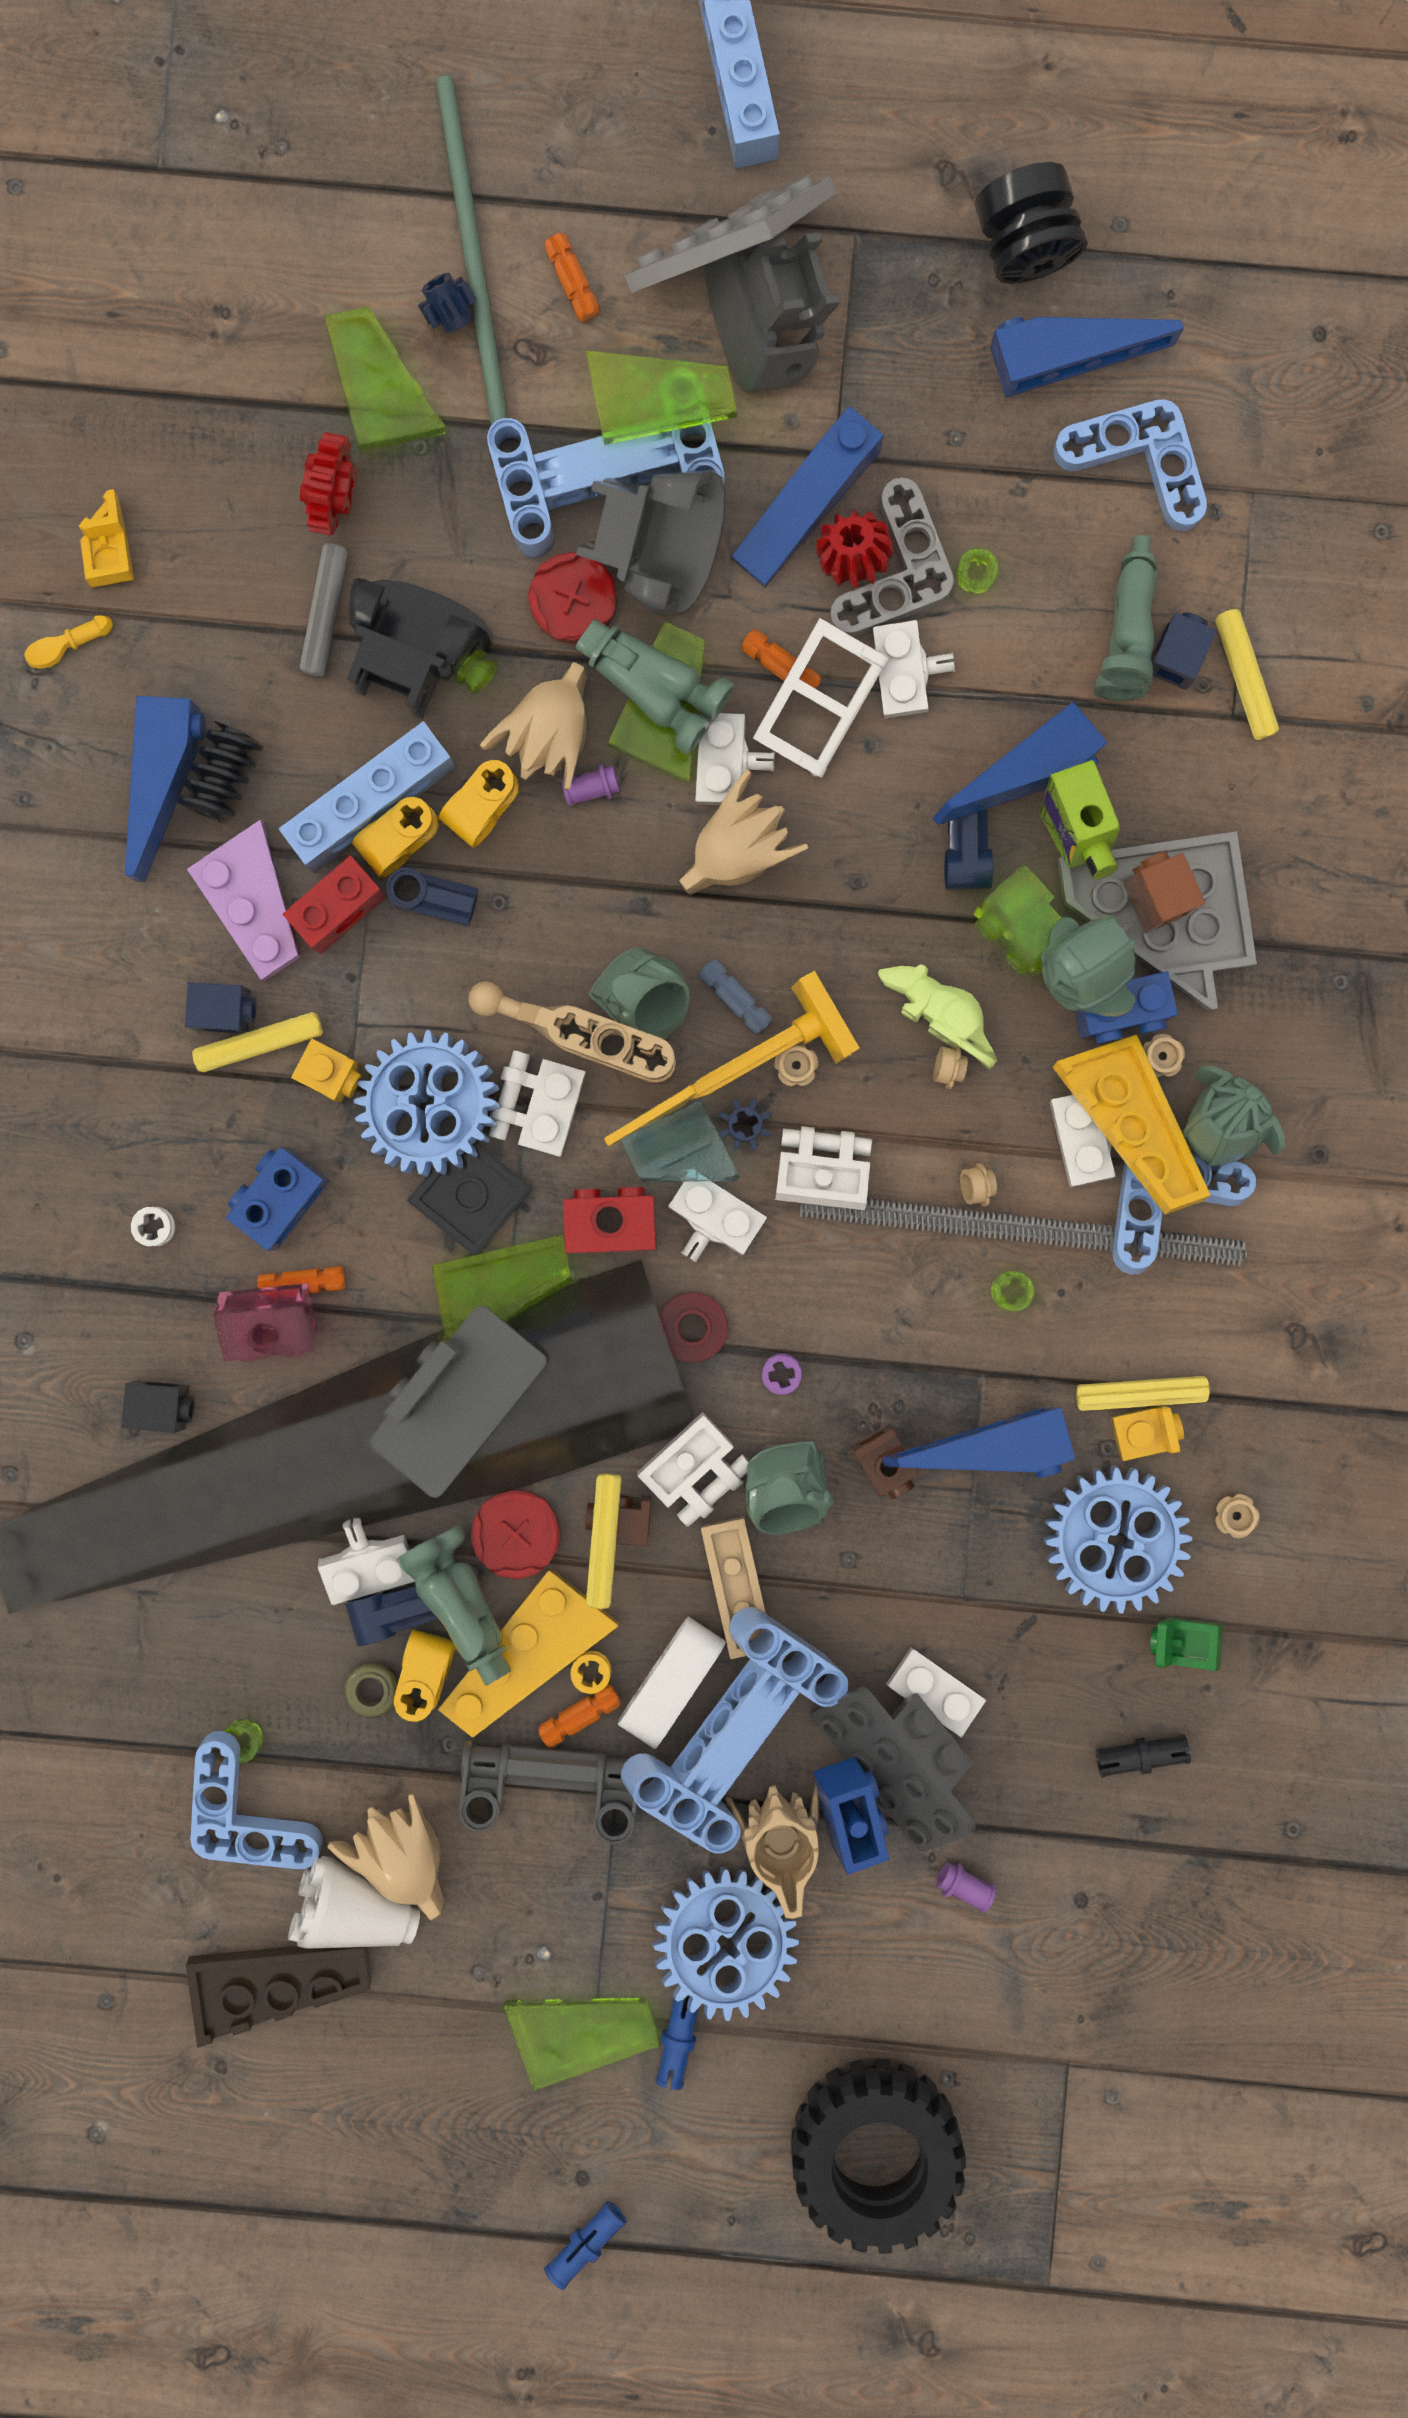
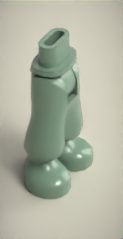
M1147 535L1135 536L1130 546V552L1124 555L1121 560V575L1115 591L1114 616L1109 639L1110 656L1103 660L1101 674L1096 678L1094 684V694L1105 700L1129 701L1144 697L1148 694L1149 685L1153 683L1151 655L1155 639L1151 609L1157 584V566L1154 555L1150 553L1151 538Z
M597 619L590 623L575 646L578 651L590 658V667L596 669L604 678L631 699L652 722L660 727H671L676 732V747L685 755H688L703 738L709 728V721L698 714L686 711L681 706L680 701L693 705L703 716L713 722L722 711L735 687V684L727 678H718L712 684L706 686L701 683L699 674L691 666L662 653L623 630L620 632V628L616 625L610 629Z
M459 1524L439 1536L421 1543L399 1556L396 1560L401 1569L414 1579L418 1596L442 1622L457 1651L465 1660V1665L470 1671L476 1668L485 1686L511 1672V1669L502 1654L507 1650L506 1646H498L502 1643L503 1637L486 1602L475 1572L470 1564L455 1562L453 1559L454 1552L466 1538V1533L462 1525Z

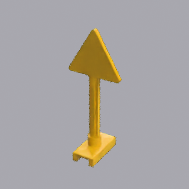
M813 971L805 975L791 987L805 1011L804 1015L791 1022V1027L701 1077L693 1085H690L605 1137L604 1140L608 1147L681 1109L690 1100L713 1093L800 1042L805 1045L820 1037L835 1064L860 1049L816 972Z

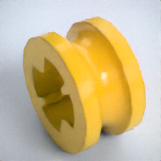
M587 1650L574 1660L570 1672L571 1681L583 1693H598L609 1683L612 1671L611 1663L607 1656L600 1651ZM590 1661L597 1662L599 1664L598 1672L604 1676L599 1681L594 1677L592 1683L584 1681V1671L579 1669L582 1663L589 1666Z

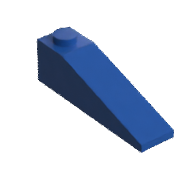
M1017 317L1002 323L995 330L990 349L1005 398L1175 346L1184 328L1181 320L1036 317L1025 321L1023 317Z
M849 406L817 443L734 552L731 559L766 587L881 452L884 435Z
M136 696L125 875L136 882L146 881L176 807L178 797L181 795L184 783L196 758L198 740H203L205 737V715L200 713V708L191 699Z
M1072 702L949 799L932 819L937 825L1046 790L1050 775L1091 760L1094 761L1095 765H1098L1100 761L1095 755L1108 742L1078 706Z
M1042 1407L882 1457L884 1466L1035 1472L1036 1478L1060 1473L1062 1471L1061 1464L1076 1460L1061 1407Z

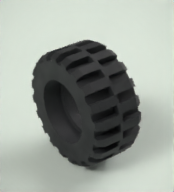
M876 2058L875 2066L864 2067L863 2059L850 2062L851 2070L842 2074L837 2067L827 2073V2085L824 2087L820 2083H815L807 2092L808 2104H800L795 2115L796 2127L792 2129L791 2134L793 2179L796 2181L797 2195L801 2205L808 2207L809 2218L816 2227L823 2228L827 2225L828 2237L838 2244H842L845 2238L851 2240L852 2250L864 2253L867 2252L868 2246H878L879 2254L893 2253L892 2246L902 2243L907 2250L919 2245L917 2237L925 2233L927 2237L931 2238L941 2229L939 2218L942 2216L945 2219H950L957 2208L954 2196L958 2197L963 2193L965 2185L963 2170L966 2168V2155L957 2118L954 2117L952 2106L945 2094H938L936 2083L926 2075L918 2079L914 2067L901 2063L898 2070L892 2069L889 2059ZM883 2122L897 2125L911 2133L918 2141L920 2154L912 2169L896 2182L884 2186L862 2185L846 2177L836 2166L835 2152L838 2146L849 2133L858 2127L870 2123Z

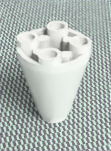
M322 1856L321 1858H315L311 1869H305L298 1895L305 1897L301 1914L295 1913L293 1916L288 1940L295 1941L298 1947L306 1949L411 1944L418 1929L420 1908L411 1906V1904H398L387 1900L363 1875L334 1858Z

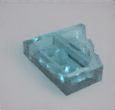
M701 1100L621 1140L642 1182L735 1181L740 1178Z

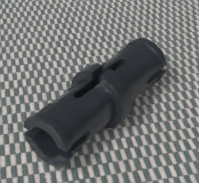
M1185 1734L1146 1741L1144 1737L1135 1738L1133 1744L1103 1749L1096 1748V1757L1099 1758L1097 1765L1101 1778L1140 1771L1144 1775L1150 1774L1152 1768L1191 1763V1755L1187 1754V1751H1190Z

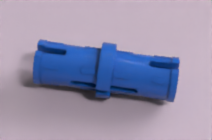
M673 1997L668 2029L663 2030L660 2040L664 2048L655 2082L659 2086L666 2088L670 2070H673L671 2090H680L684 2087L689 2051H693L696 2044V2037L693 2035L699 2008L694 2013L690 2012L688 2008L685 2011L683 2009L685 1998L677 2002Z
M606 2201L601 2210L583 2229L577 2227L570 2235L571 2241L544 2267L547 2277L557 2288L565 2289L568 2283L588 2262L594 2263L602 2255L600 2249L627 2223L624 2214L614 2203Z

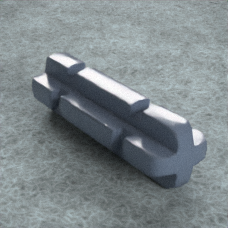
M713 959L701 969L699 973L700 978L709 988L714 987L716 989L715 994L739 1019L743 1017L746 1020L744 1024L754 1034L762 1033L771 1024L772 1016L762 1006L758 1008L755 1005L756 1000L733 976L728 977L726 975L727 970L718 960Z

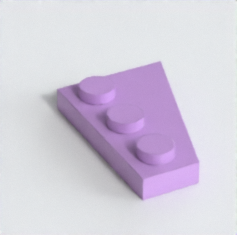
M260 819L187 868V870L259 978L265 982L299 959L301 955L293 926L282 915L288 908L282 895L276 864L271 855L265 824Z

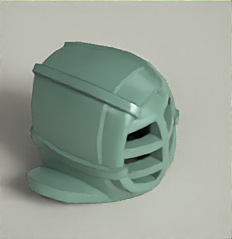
M1113 915L1094 919L1081 926L1071 917L1061 918L1055 923L1050 932L1049 946L1041 954L1043 979L1050 994L1063 1007L1072 1011L1080 1010L1107 1017H1116L1131 1011L1135 1003V997L1126 985L1135 973L1134 939L1128 938L1124 930L1118 925L1117 918Z
M635 947L624 951L606 967L593 984L588 995L613 1021L666 1041L684 1023L689 1008L690 988L684 980L681 970L673 961L647 951L642 947Z
M1201 1066L1196 1071L1194 1076L1207 1088L1199 1095L1186 1121L1182 1134L1188 1146L1199 1158L1206 1162V1165L1221 1166L1241 1158H1249L1259 1149L1263 1142L1273 1155L1277 1156L1284 1151L1285 1137L1280 1123L1272 1113L1271 1104L1254 1084L1241 1077L1235 1078L1229 1072L1214 1066Z
M800 1441L770 1446L757 1453L749 1461L747 1466L745 1502L748 1515L757 1530L771 1535H787L825 1523L824 1518L827 1516L834 1500L830 1491L827 1490L823 1453H819L815 1441Z

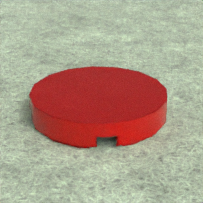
M573 551L556 554L542 563L535 572V577L531 582L528 592L531 614L541 631L556 641L576 644L594 619L608 627L614 618L617 605L614 579L605 565L578 556Z
M511 1489L495 1494L482 1505L473 1520L471 1540L475 1555L481 1563H484L488 1569L492 1570L491 1572L503 1578L522 1579L536 1575L550 1563L559 1548L561 1528L557 1513L546 1499L532 1491Z

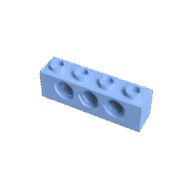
M698 0L735 169L777 160L779 157L780 133L750 0Z
M423 721L281 826L279 830L303 863L316 873L351 847L352 840L363 828L378 820L400 800L406 797L417 798L455 770L456 766Z

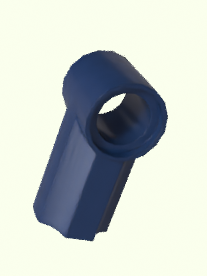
M988 809L948 822V849L945 851L944 860L946 890L992 888L993 854L992 849H988Z
M401 868L393 872L387 881L386 887L389 899L398 909L404 912H415L469 927L473 917L479 891L478 888L422 874L413 868ZM408 879L415 880L420 884L418 897L409 902L398 899L397 888L399 884Z
M416 1584L384 1593V1591L345 1602L357 1646L373 1644L394 1636L396 1631L438 1619L418 1596Z

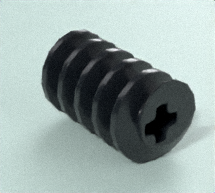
M215 721L214 723L222 730H208L205 734L206 738L215 747L201 746L198 751L208 763H194L191 767L200 780L187 779L184 783V786L194 796H179L177 802L179 805L201 816L222 823L219 820L220 816L234 817L236 813L226 804L227 799L241 800L243 797L233 787V784L249 783V779L240 771L241 766L255 768L257 764L247 755L248 750L262 751L264 747L251 736Z

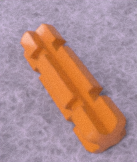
M557 233L546 239L545 250L551 263H554L555 272L569 301H572V308L578 320L586 322L595 318L600 313L599 304L594 293L590 292V285L576 255L572 254V246L564 233Z
M757 629L751 630L741 645L744 653L754 660L758 657L763 667L783 681L797 659L775 642L770 644L768 637ZM809 667L804 669L799 678L815 689L821 683V676Z
M341 1266L327 1267L323 1271L317 1268L282 1272L281 1276H278V1273L261 1274L257 1278V1289L261 1298L279 1297L280 1293H283L284 1296L322 1292V1289H325L326 1292L343 1290L346 1287V1274Z
M607 1684L603 1690L595 1693L593 1698L587 1696L559 1713L558 1719L555 1720L552 1717L539 1726L538 1732L544 1744L548 1748H552L564 1741L565 1735L568 1734L571 1737L599 1720L603 1712L607 1715L619 1708L621 1699L615 1688L611 1684Z

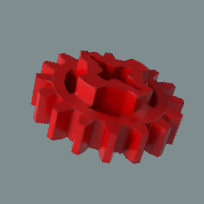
M324 432L322 440L319 439L318 452L314 454L309 453L306 457L304 476L300 487V501L306 505L305 513L308 514L306 525L309 526L310 532L328 536L334 535L335 527L338 528L340 514L349 515L351 511L354 488L357 482V467H353V463H350L351 443H348L349 437Z

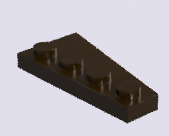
M292 1946L189 1956L186 1963L197 2048L211 2044L214 2038L232 2032L234 2036L251 2030L252 2025L273 2018L275 2021H279L293 2016L296 2010L311 2005L317 2008L370 1990L372 1983L368 1947L306 1949Z

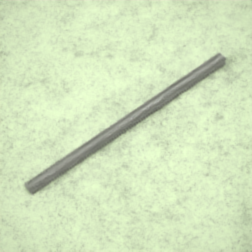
M869 1198L866 1203L865 1210L800 1203L799 1209L800 1217H803L805 1212L806 1218H808L810 1212L811 1218H814L816 1213V1219H819L821 1214L822 1219H825L827 1214L828 1220L833 1215V1221H836L838 1215L839 1221L844 1216V1222H847L848 1217H850L851 1223L854 1217L855 1223H858L859 1218H861V1224L864 1223L866 1218V1224H869L870 1219H872V1225L877 1220V1226H880L883 1220V1226H886L888 1221V1226L891 1227L892 1222H894L895 1228L898 1222L900 1228L905 1223V1229H908L909 1223L911 1224V1229L916 1224V1230H919L920 1225H922V1231H924L926 1225L927 1231H930L931 1226H933V1232L936 1231L937 1227L938 1232H941L942 1227H944V1233H946L949 1228V1234H952L953 1228H955V1234H958L960 1229L961 1235H963L964 1230H966V1236L972 1230V1236L977 1231V1237H980V1233L983 1232V1237L985 1238L988 1232V1238H991L992 1233H994V1239H996L999 1233V1239H1002L1003 1234H1005V1240L1010 1235V1240L1013 1241L1014 1235H1016V1241L1022 1236V1242H1024L1026 1236L1028 1243L1031 1237H1033V1243L1038 1238V1244L1041 1243L1043 1238L1044 1244L1049 1239V1245H1052V1241L1055 1240V1246H1057L1058 1240H1060V1246H1063L1064 1241H1066V1247H1068L1069 1242H1071L1072 1247L1077 1242V1248L1080 1247V1243H1083V1249H1085L1086 1243H1088V1249L1094 1244V1250L1099 1245V1251L1102 1250L1103 1245H1105V1251L1110 1246V1252L1113 1250L1116 1227H1111V1225L1106 1227L1104 1224H1096L1095 1226L1094 1223L1089 1224L1085 1222L1084 1224L1077 1221L1073 1223L1072 1221L1067 1222L1066 1220L1061 1221L1059 1219L1056 1222L1055 1219L1050 1220V1218H1046L1045 1221L1042 1217L1040 1219L1035 1217L1034 1219L1032 1216L1029 1218L1024 1216L1023 1218L1022 1215L1017 1217L1015 1214L1013 1216L1007 1214L1006 1217L1005 1213L1001 1215L997 1212L995 1216L994 1212L989 1213L985 1211L984 1214L983 1211L978 1212V1210H974L973 1213L971 1209L967 1213V1209L962 1211L961 1208H958L956 1212V1208L953 1207L952 1210L950 1207H946L945 1211L943 1206L941 1208L935 1206L934 1209L933 1205L928 1207L926 1204H924V1208L922 1204H919L917 1208L916 1203H913V1206L911 1203H908L906 1207L905 1202H902L901 1205L899 1201L896 1202L895 1206L894 1201L890 1203L889 1200H886L884 1204L882 1199H880V1202L878 1199H874L873 1203L872 1198ZM1160 1231L1158 1244L1160 1257L1166 1252V1258L1171 1253V1259H1173L1175 1253H1177V1259H1179L1180 1254H1183V1260L1188 1255V1261H1190L1191 1256L1194 1255V1261L1199 1256V1262H1201L1202 1257H1205V1262L1207 1263L1208 1257H1210V1263L1216 1258V1264H1218L1219 1258H1221V1264H1224L1225 1259H1227V1265H1229L1230 1260H1233V1266L1236 1260H1238V1266L1241 1265L1242 1261H1246L1247 1252L1244 1240H1228L1227 1238L1222 1239L1220 1237L1217 1239L1210 1236L1206 1238V1236L1200 1237V1235L1195 1237L1193 1234L1184 1235L1183 1233ZM1135 1232L1134 1241L1127 1249V1252H1130L1132 1248L1133 1254H1135L1136 1249H1138L1139 1237L1143 1232Z

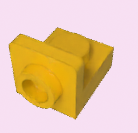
M311 1038L291 1078L333 1101L342 1103L344 1097L351 1098L359 1086L357 1083L362 1079V1074L358 1073L361 1063Z
M1159 1405L1110 1416L1120 1460L1127 1461L1163 1452L1171 1454L1180 1452L1178 1440L1184 1439V1430L1178 1413L1172 1414L1171 1408Z

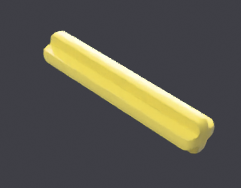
M1238 609L1225 611L1218 615L1215 623L1253 737L1256 740L1271 737L1279 731V726L1241 612Z
M310 1012L195 1048L192 1051L193 1061L198 1071H210L319 1037L323 1034V1028L319 1016L316 1013Z
M1204 1376L1080 1384L1076 1388V1403L1081 1411L1202 1403L1208 1401L1210 1387L1207 1377Z
M601 1473L596 1479L586 1596L587 1606L595 1609H606L611 1604L621 1491V1477L612 1473Z

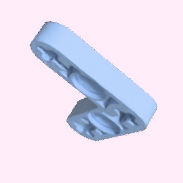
M1165 399L1154 400L1069 425L1059 433L1053 448V456L1061 468L1068 471H1079L1145 452L1161 511L1167 525L1177 531H1189L1196 527L1205 515L1207 501L1182 414L1178 406L1172 401ZM1155 414H1159L1161 420L1169 419L1170 423L1166 427L1165 432H1161L1159 426L1144 429L1141 435L1142 440H1139V428L1149 425L1154 419ZM1111 425L1123 426L1129 433L1128 443L1123 446L1110 444L1105 437V430ZM1092 431L1096 432V443L1085 446L1080 453V457H1075L1073 451L1065 452L1064 449L1069 439L1074 438L1076 445L1085 444L1091 441ZM1167 455L1178 456L1184 463V472L1174 477L1166 475L1161 468V459ZM1186 482H1189V485H1186L1182 491L1184 502L1186 505L1194 504L1195 506L1189 518H1186L1184 512L1175 511L1180 502L1177 487Z
M1192 1153L1207 1187L1212 1178V1171H1215L1212 1180L1217 1182L1211 1190L1208 1189L1211 1196L1203 1202L1224 1206H1238L1244 1203L1254 1192L1256 1177L1252 1169L1246 1164L1234 1161L1221 1166H1209L1196 1154ZM1126 1163L1122 1173L1112 1255L1115 1265L1122 1272L1137 1275L1145 1272L1155 1261L1158 1252L1163 1211ZM1231 1175L1236 1176L1237 1184L1243 1185L1236 1193L1231 1192L1230 1184L1223 1183ZM1134 1199L1146 1201L1152 1210L1151 1218L1145 1221L1135 1219L1129 1212V1202ZM1135 1232H1143L1139 1237L1138 1251L1145 1253V1255L1141 1256L1137 1262L1131 1260V1253L1124 1251V1249H1128L1133 1243Z
M214 1731L208 1734L202 1740L195 1756L190 1836L191 1846L195 1853L202 1858L217 1861L289 1869H307L311 1867L315 1858L319 1857L324 1843L320 1830L313 1824L306 1822L237 1815L240 1744L234 1736L224 1731ZM213 1747L220 1748L221 1755L225 1757L220 1765L219 1772H212L215 1768L216 1760L215 1754L211 1752ZM212 1786L221 1788L227 1795V1801L223 1804L209 1802L204 1795V1789ZM208 1829L215 1830L216 1837L220 1838L218 1842H211L210 1835L206 1834ZM234 1831H237L239 1834L236 1838L235 1845H232V1842L234 1840L232 1834ZM251 1832L262 1833L268 1839L269 1846L265 1849H254L247 1843L246 1835ZM279 1836L283 1837L281 1842V1845H283L281 1851L276 1850L280 1838ZM297 1839L304 1840V1845L308 1848L307 1852L299 1851L298 1844H295Z

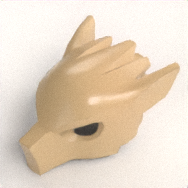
M573 662L562 679L543 682L535 686L517 707L487 735L480 744L481 749L496 748L509 736L506 754L511 757L519 752L521 778L527 780L535 771L545 767L544 774L555 776L558 770H562L565 766L564 789L569 791L578 757L583 750L587 736V719L583 702V693L587 680L585 668Z
M748 769L736 781L717 811L699 834L694 853L695 863L679 880L681 886L689 895L714 884L736 886L751 882L769 867H773L808 849L807 844H801L779 850L780 846L787 839L786 835L788 834L786 827L776 831L778 822L785 811L782 806L758 808L763 798L759 794L739 802L751 777V772Z
M816 1783L809 1812H806L799 1793L792 1792L791 1802L789 1803L781 1795L776 1785H770L762 1807L759 1806L756 1798L750 1801L748 1822L744 1820L731 1797H726L727 1807L739 1823L741 1829L740 1838L754 1873L765 1885L775 1892L786 1919H795L802 1916L804 1887L816 1868L819 1855L820 1799Z
M409 1793L410 1812L406 1813L402 1808L389 1812V1816L374 1806L367 1810V1836L359 1832L353 1836L356 1848L345 1841H332L327 1847L352 1870L363 1875L387 1900L398 1904H417L431 1921L441 1914L445 1903L437 1877L441 1848L439 1838L436 1836L429 1821L425 1819L416 1796L413 1793Z

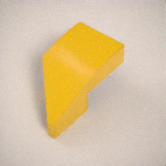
M114 489L107 490L102 496L105 502L91 519L85 517L79 525L84 534L80 542L85 579L90 588L134 580L123 515L118 495Z

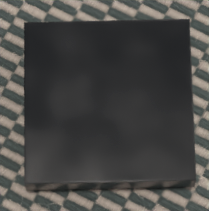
M475 1141L473 1146L478 1153L476 1158L466 1152L461 1154L463 1160V1167L461 1169L447 1161V1172L445 1175L438 1173L433 1168L429 1176L422 1181L407 1201L468 1252L477 1257L533 1188Z

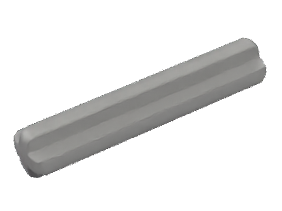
M326 543L322 547L300 662V670L303 673L316 677H322L326 671L348 556L345 547L333 543Z

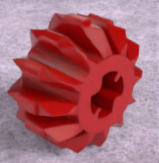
M853 508L850 517L843 518L836 513L834 525H822V538L817 540L816 545L817 555L820 558L819 562L822 572L825 573V576H832L833 581L838 587L850 580V584L856 590L859 581L864 579L874 585L875 573H887L888 559L892 558L893 544L892 540L889 539L890 535L887 525H885L884 521H877L872 511L859 517V513Z

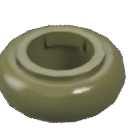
M366 1662L355 1667L348 1674L344 1684V1697L348 1706L356 1714L364 1717H379L388 1713L394 1706V1695L398 1680L395 1673L387 1666L378 1662ZM374 1678L382 1683L384 1695L381 1700L370 1702L361 1696L359 1684L363 1679Z

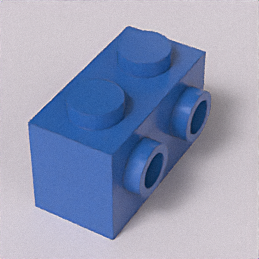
M1168 971L1131 979L1126 987L1134 995L1135 1003L1133 1009L1126 1014L1107 1017L1075 1010L1081 1040L1095 1037L1096 1043L1101 1044L1122 1039V1030L1139 1027L1140 1034L1166 1029V1020L1178 1016Z
M280 1147L277 1152L271 1149L263 1156L255 1168L259 1175L249 1187L244 1184L235 1192L228 1203L232 1210L225 1217L267 1251H277L331 1181L291 1149Z
M855 1757L813 1771L831 1846L846 1874L849 1875L888 1861L889 1855L884 1836L888 1835L889 1832L881 1809H877L875 1799L880 1797L872 1772L864 1773Z

